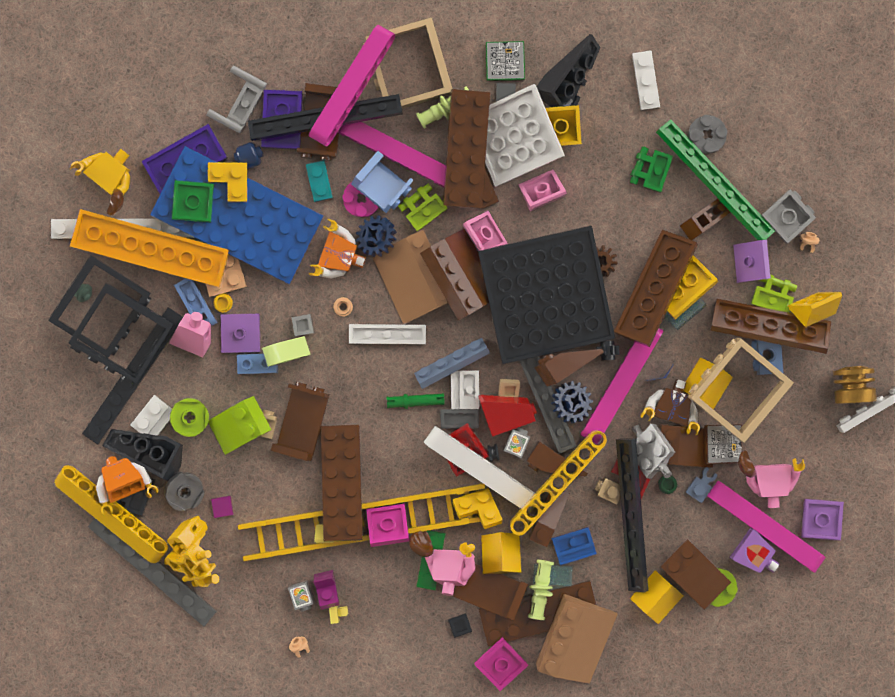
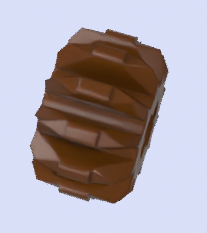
M602 245L600 252L597 247L599 259L605 258L604 263L606 265L603 266L602 264L600 267L601 272L603 271L604 275L608 277V270L610 272L615 271L611 265L618 264L617 261H612L617 255L613 254L610 256L609 253L612 249L609 248L604 252L605 246Z

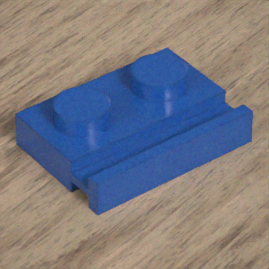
M589 527L552 538L560 565L597 554Z

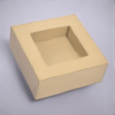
M500 379L498 396L519 397L520 381Z

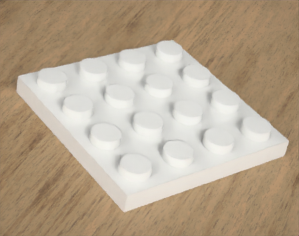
M535 84L489 105L485 163L495 187L565 156Z

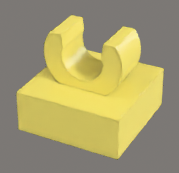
M347 606L329 608L331 624L339 623V616H348Z

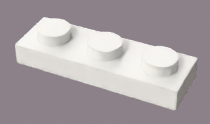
M652 51L632 53L641 111L660 108Z

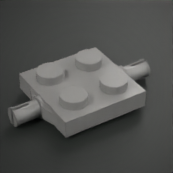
M650 424L644 432L639 425H635L632 431L637 436L636 446L639 468L646 478L652 479L659 471L663 473L665 478H669L672 472L667 467V463L675 453L674 449L656 424Z

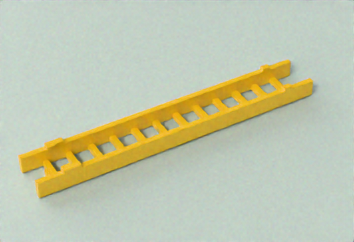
M480 483L362 503V509H372L384 505L392 506L396 503L408 502L412 527L408 528V534L481 522L479 516L473 517V515L454 520L450 494L468 495L469 491L485 489V484ZM445 495L450 521L435 523L431 497ZM426 498L431 524L417 526L413 501ZM323 510L238 525V530L257 528L260 553L244 555V561L368 541L370 538L369 534L363 535V540L303 545L299 520L313 517L316 529V525L319 524L318 516H323ZM294 521L298 546L284 548L281 523ZM275 524L279 549L266 551L262 526Z

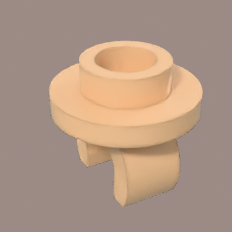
M812 232L801 234L800 249L803 250L804 246L809 244L811 245L810 252L813 253L815 245L819 244L820 241L817 235Z
M301 636L292 639L289 649L298 658L301 657L299 651L305 649L307 653L310 652L307 644L308 641L305 637Z

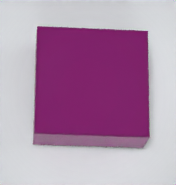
M231 496L211 499L214 518L234 515Z

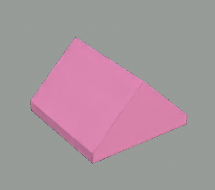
M554 170L518 184L530 211L561 199L567 194Z
M489 211L463 223V227L477 251L508 244Z

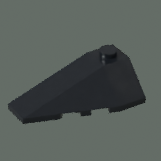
M589 34L550 69L536 86L542 101L550 107L576 106L580 100V96L577 95L581 85H586L585 73L587 69H592L601 48L592 34Z
M111 429L102 445L167 481L179 471L182 464L183 445L167 436Z

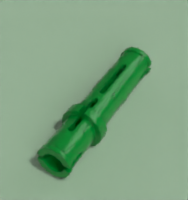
M444 393L386 396L387 409L445 405Z

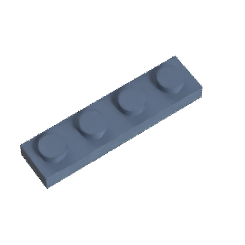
M480 338L429 366L421 368L414 374L423 389L490 354L483 339Z

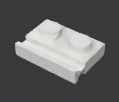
M456 371L452 373L451 409H479V371Z
M154 395L131 423V426L139 433L158 436L170 421L172 408Z

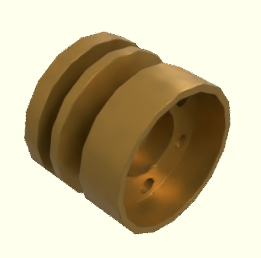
M853 366L833 371V376L842 375V380H833V382L843 385V389L834 391L835 403L877 401L876 388L867 387L866 383L875 381V378H866V374L875 373L874 368Z

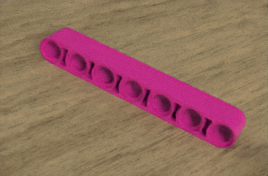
M380 25L375 26L313 125L309 137L325 146L331 143L395 39L393 32Z
M362 122L341 126L338 133L342 136L346 135L350 140L360 145H365L366 148L375 153L379 151L384 155L383 157L400 163V166L410 171L413 170L418 175L431 179L435 184L444 188L446 165Z
M658 329L650 347L634 341V345L627 352L624 362L620 364L616 371L614 379L606 388L603 398L601 397L595 407L596 410L585 424L586 427L581 431V436L586 438L594 430L605 433L663 333L662 329ZM595 434L592 442L597 445L602 436Z
M717 481L708 493L707 497L714 500L718 505L728 510L732 515L777 545L778 548L792 556L812 572L816 573L826 557L722 482Z

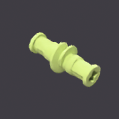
M441 95L440 103L431 106L420 114L416 113L424 129L427 128L426 125L441 119L443 116L449 120L451 96L445 99Z
M537 559L538 569L537 575H535V585L529 586L530 589L534 590L531 599V612L528 614V618L545 620L544 610L547 604V597L553 596V593L548 591V589H553V587L548 585L551 579V567L554 565V562Z

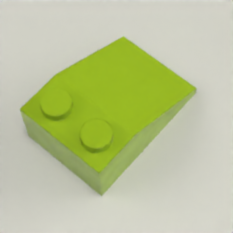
M254 396L228 408L208 422L225 455L271 431Z

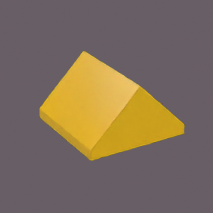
M579 105L545 108L561 146L582 144Z
M818 292L788 305V307L800 322L807 327L836 314L842 293Z
M700 357L685 381L687 383L684 392L689 395L691 387L702 380L701 375L708 368L711 369L714 364ZM722 369L699 398L714 409L733 377Z
M504 532L481 535L483 574L521 573L520 535Z
M654 570L648 577L649 591L635 592L630 599L659 624L684 595Z

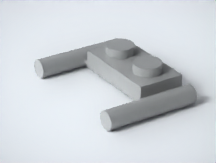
M233 65L230 72L246 80L245 85L227 118L211 109L208 110L206 116L241 134L258 104L267 83Z

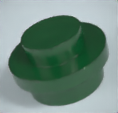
M671 475L669 478L662 476L658 481V488L665 494H671L677 489V480Z

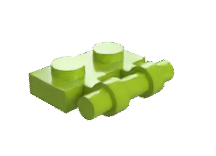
M429 183L424 187L420 186L416 189V193L409 198L406 197L403 199L404 202L398 205L402 212L407 208L411 210L406 215V218L417 232L448 209L443 205V201L437 193L432 197L428 196L427 193L432 190ZM423 198L425 202L416 208L414 203Z
M771 274L770 279L758 280L764 282L765 285L764 288L756 286L751 305L789 313L788 305L793 303L794 297L788 296L787 293L788 290L795 292L797 285L792 284L791 281L786 279L783 281L774 278V275ZM771 286L780 287L781 292L770 290Z

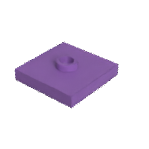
M767 240L733 245L737 283L771 278Z
M221 314V353L260 352V314Z
M804 499L801 537L841 540L844 502Z

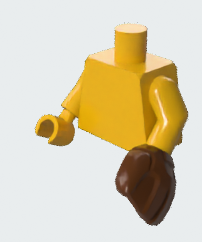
M122 149L114 157L107 152H100L80 162L75 161L70 167V170L72 168L78 169L75 172L76 176H79L81 171L84 170L83 173L112 195L107 209L108 215H114L122 208L124 203L123 195L128 191L130 185V170L123 165L130 155Z

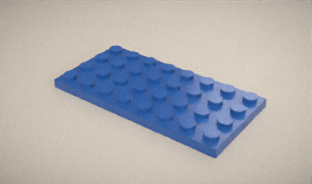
M185 146L150 216L209 245L228 249L229 255L290 284L323 215L247 178V202H228V183H212L214 184L211 223L172 220L175 180L208 183V162L218 163Z

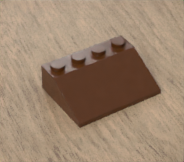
M465 228L420 253L458 320L489 303L478 251Z

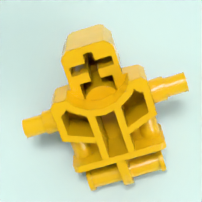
M199 516L183 521L167 539L173 550L164 559V564L169 565L173 571L184 573L185 576L182 578L184 582L191 581L194 587L199 586L203 588L208 587L211 583L217 584L219 576L217 574L211 575L212 570L216 567L215 563L208 564L207 558L211 557V551H205L199 546L200 540L205 536V532L208 529L206 522L201 520Z

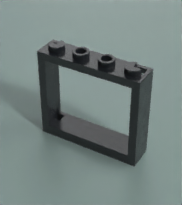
M90 255L48 318V321L70 335L74 334L76 330L60 321L59 318L94 265L140 293L142 296L138 302L144 306H147L150 302L151 297L149 296L151 293L93 255ZM132 309L107 349L83 334H80L78 340L107 358L111 354L114 356L120 347L117 344L121 338L125 339L130 332L128 327L132 322L135 324L141 314Z
M105 283L68 343L75 352L80 354L82 351L87 354V358L96 364L99 361L104 364V369L113 374L116 371L121 374V379L130 384L132 381L137 383L172 328L173 323L110 284ZM106 293L163 327L135 373L77 340Z

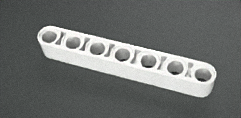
M436 426L424 441L428 447L519 508H522L535 494L532 490ZM529 507L527 513L531 514L535 507Z

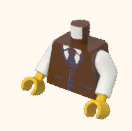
M678 379L675 380L673 389L663 388V390L660 389L650 396L644 411L640 415L642 418L647 414L649 416L648 421L653 417H657L682 426H688L687 434H690L691 429H694L696 435H698L700 430L696 405L688 398V394H684L687 382Z

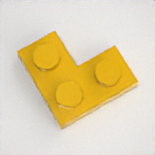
M208 162V183H228V202H247V163Z
M489 488L453 499L452 503L459 519L477 513L484 529L502 524L503 522Z

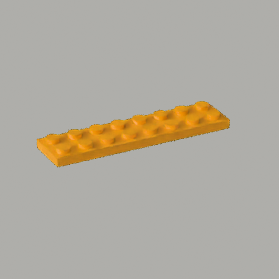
M82 209L79 211L70 247L220 287L229 255L228 249Z

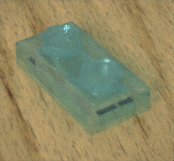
M699 298L676 320L668 312L665 314V318L678 331L704 309L706 303Z
M535 563L533 570V584H535V575H537L538 564ZM552 565L549 585L571 586L573 567Z

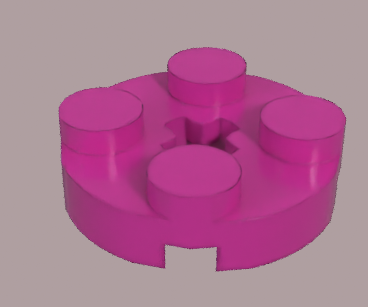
M351 183L348 184L343 194L346 210L356 217H369L373 215L379 207L367 197L365 198L367 200L365 203L362 201L358 203L357 200L359 198L357 195L363 194Z

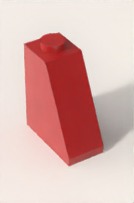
M478 396L492 437L536 421L534 414H537L534 403L530 404L526 397Z

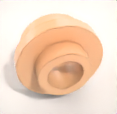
M342 297L335 301L334 311L337 315L345 317L352 312L353 305L348 298ZM342 303L347 305V309L344 311L340 310Z

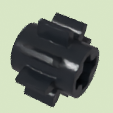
M614 341L600 342L599 347H596V349L604 351L599 355L601 356V361L615 360V355H620L619 345L615 346Z

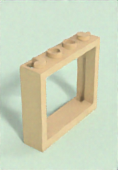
M432 18L389 30L397 36L426 27L443 85L441 89L401 100L402 109L440 98L441 95L443 97L451 95L452 86ZM379 65L375 71L377 79L374 80L376 90H381L382 97L388 96Z
M736 337V339L733 338L726 345V351L723 354L720 353L713 362L715 364L712 368H708L701 375L702 380L691 387L688 398L738 440L745 443L794 382L744 340ZM742 348L780 381L740 430H737L699 397L736 352Z

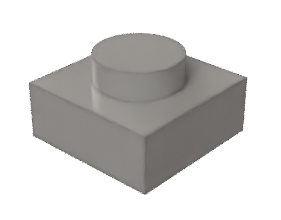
M311 314L291 317L295 337L314 333Z

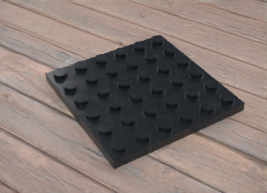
M592 225L478 250L502 364L615 339Z

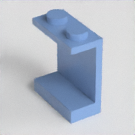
M377 151L355 176L351 185L387 213L391 208L394 210L401 202L399 198L402 195L406 197L411 191L410 185L413 179L410 178L405 183L380 162L384 155Z

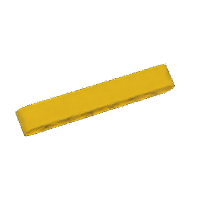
M598 430L590 432L512 518L510 528L515 535L525 534L605 446L607 438L604 433ZM595 434L602 436V442L598 445L592 442ZM588 449L589 456L586 459H581L579 457L580 450ZM569 463H574L576 465L575 472L568 473L566 466ZM560 477L563 479V485L558 488L554 487L553 480ZM541 493H550V499L547 502H542L540 500ZM531 506L537 508V513L534 516H529L526 513L527 509ZM516 521L524 523L522 530L514 529L513 526Z
M66 465L61 469L54 482L58 489L150 563L160 561L168 550L167 543L116 501L113 503L108 501V505L113 508V514H111V509L106 507L103 510L105 515L103 516L101 513L102 503L99 502L96 491L97 485L72 466Z

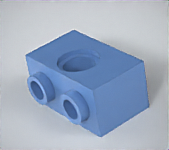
M759 340L752 341V348L760 355H762L764 350L770 351L771 357L767 361L783 373L781 345ZM753 360V369L757 371V375L772 374L757 360Z
M264 354L237 355L238 374L278 373V364L268 367Z

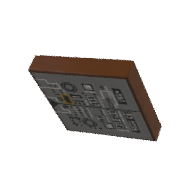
M731 424L737 430H740L742 424ZM704 425L705 464L738 463L739 455L742 452V442L722 425Z

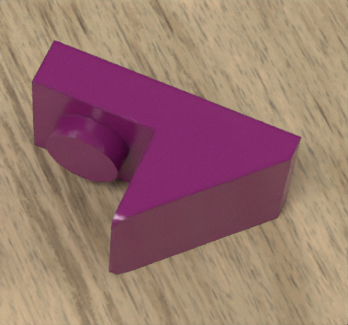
M333 570L314 574L313 582L317 589L321 610L340 605Z

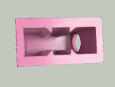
M199 312L187 313L179 323L169 344L203 358L211 344V324L202 320V314Z

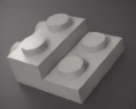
M791 189L784 193L762 214V217L776 230L775 232L786 244L816 218L813 215L815 213L809 205L805 206L801 201V196L796 191L792 192Z

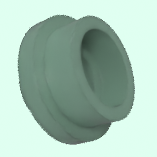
M82 284L74 296L79 302L87 301L92 295V287L88 284Z

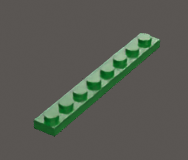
M671 119L657 130L656 133L757 241L766 240L776 231Z

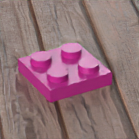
M405 504L366 509L371 547L409 542Z
M503 637L474 663L499 691L529 666Z

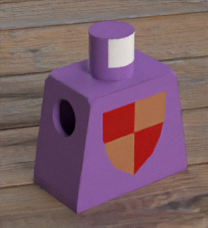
M752 528L748 530L730 556L732 560L759 573L762 572L764 567L773 573L779 566V563L772 559L775 550Z

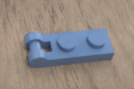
M186 278L174 285L190 314L193 312L205 313L207 316L204 319L205 321L209 322L212 326L218 323L194 280Z

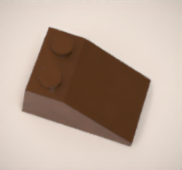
M602 349L559 353L557 355L551 353L538 360L539 365L534 368L548 387L559 383L604 351Z
M659 424V430L675 451L667 464L713 468V464H705L704 428H700L698 435H696L694 429H691L690 434H687L688 427Z
M688 539L661 566L704 610L731 584V581Z

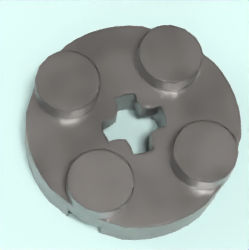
M704 115L697 118L690 125L688 137L702 153L710 154L718 151L725 144L727 129L719 118ZM703 130H710L712 139H704L705 134Z
M177 472L167 482L164 496L170 506L178 511L193 509L203 499V484L192 473ZM187 487L189 493L180 496L181 489Z

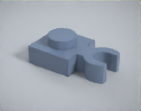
M707 467L702 471V478L700 479L696 476L685 491L700 503L704 501L713 488L708 485L709 482L717 478L716 473L710 478L707 477L706 473L709 470Z

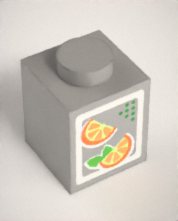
M519 427L517 430L512 429L503 450L522 458L530 440V436L527 435L528 431Z
M308 580L288 587L295 610L300 609L302 612L312 608L311 605L315 601Z

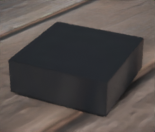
M466 613L448 619L454 638L472 632Z

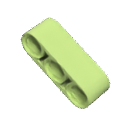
M305 336L262 348L268 367L311 355Z

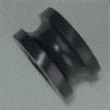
M497 443L494 446L487 445L490 462H493L494 459L499 461Z

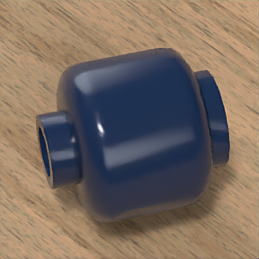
M253 142L238 146L236 153H234L236 163H247V170L261 164V157H264L261 147H256Z

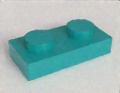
M325 161L306 164L314 202L333 198Z

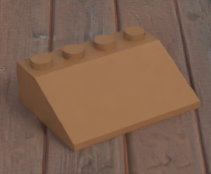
M424 230L394 243L393 248L388 247V254L383 251L382 257L377 254L375 258L373 257L403 324L449 304L420 254L431 246Z
M563 594L536 662L538 672L556 678L590 684L618 613Z

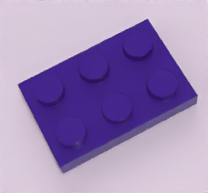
M264 90L263 118L302 111L303 92ZM301 133L262 139L261 147L276 149L300 148Z

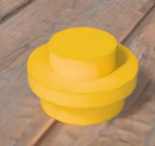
M222 293L215 297L213 304L217 311L225 313L232 308L233 300L229 295Z

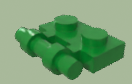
M642 146L640 153H637L635 168L632 169L630 174L632 176L630 183L637 185L639 178L644 179L642 187L661 193L673 156L654 150L651 157L647 155L649 148ZM644 162L650 163L647 173L641 172Z

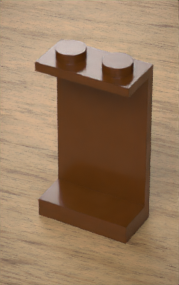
M305 83L304 111L325 107L337 87ZM310 131L301 132L300 148H297V153L301 154L302 158L312 159L313 156H319L320 160L331 161L332 158L336 159L339 140L338 132L328 146L309 137Z
M296 381L295 385L288 384V388H292L278 443L272 444L271 451L305 461H312L330 394L324 393L325 389L315 386L313 390L306 388L307 384Z
M475 564V571L467 580L466 585L454 586L453 597L514 621L528 584L516 581L502 574H483V567Z

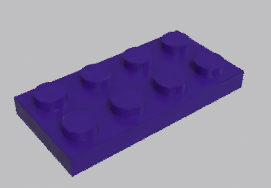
M209 124L142 161L160 194L185 146L218 163L228 158Z

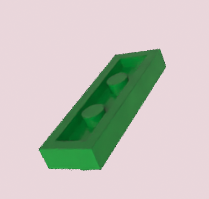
M427 530L426 532L430 537L433 551L443 550L445 533ZM422 557L416 587L435 590L437 582L432 578L425 557Z

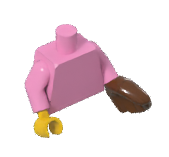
M746 450L740 453L738 460L739 468L746 476V482L752 491L758 494L759 497L768 498V508L780 507L779 496L789 495V492L795 487L801 471L805 469L804 459H802L800 464H797L796 458L792 460L793 467L791 464L754 466Z
M418 531L409 538L411 550L417 555L425 557L433 580L443 585V595L453 596L454 586L466 585L467 580L475 571V556L471 553L475 550L473 544L467 545L465 542L460 545V550L433 551V546L427 532Z

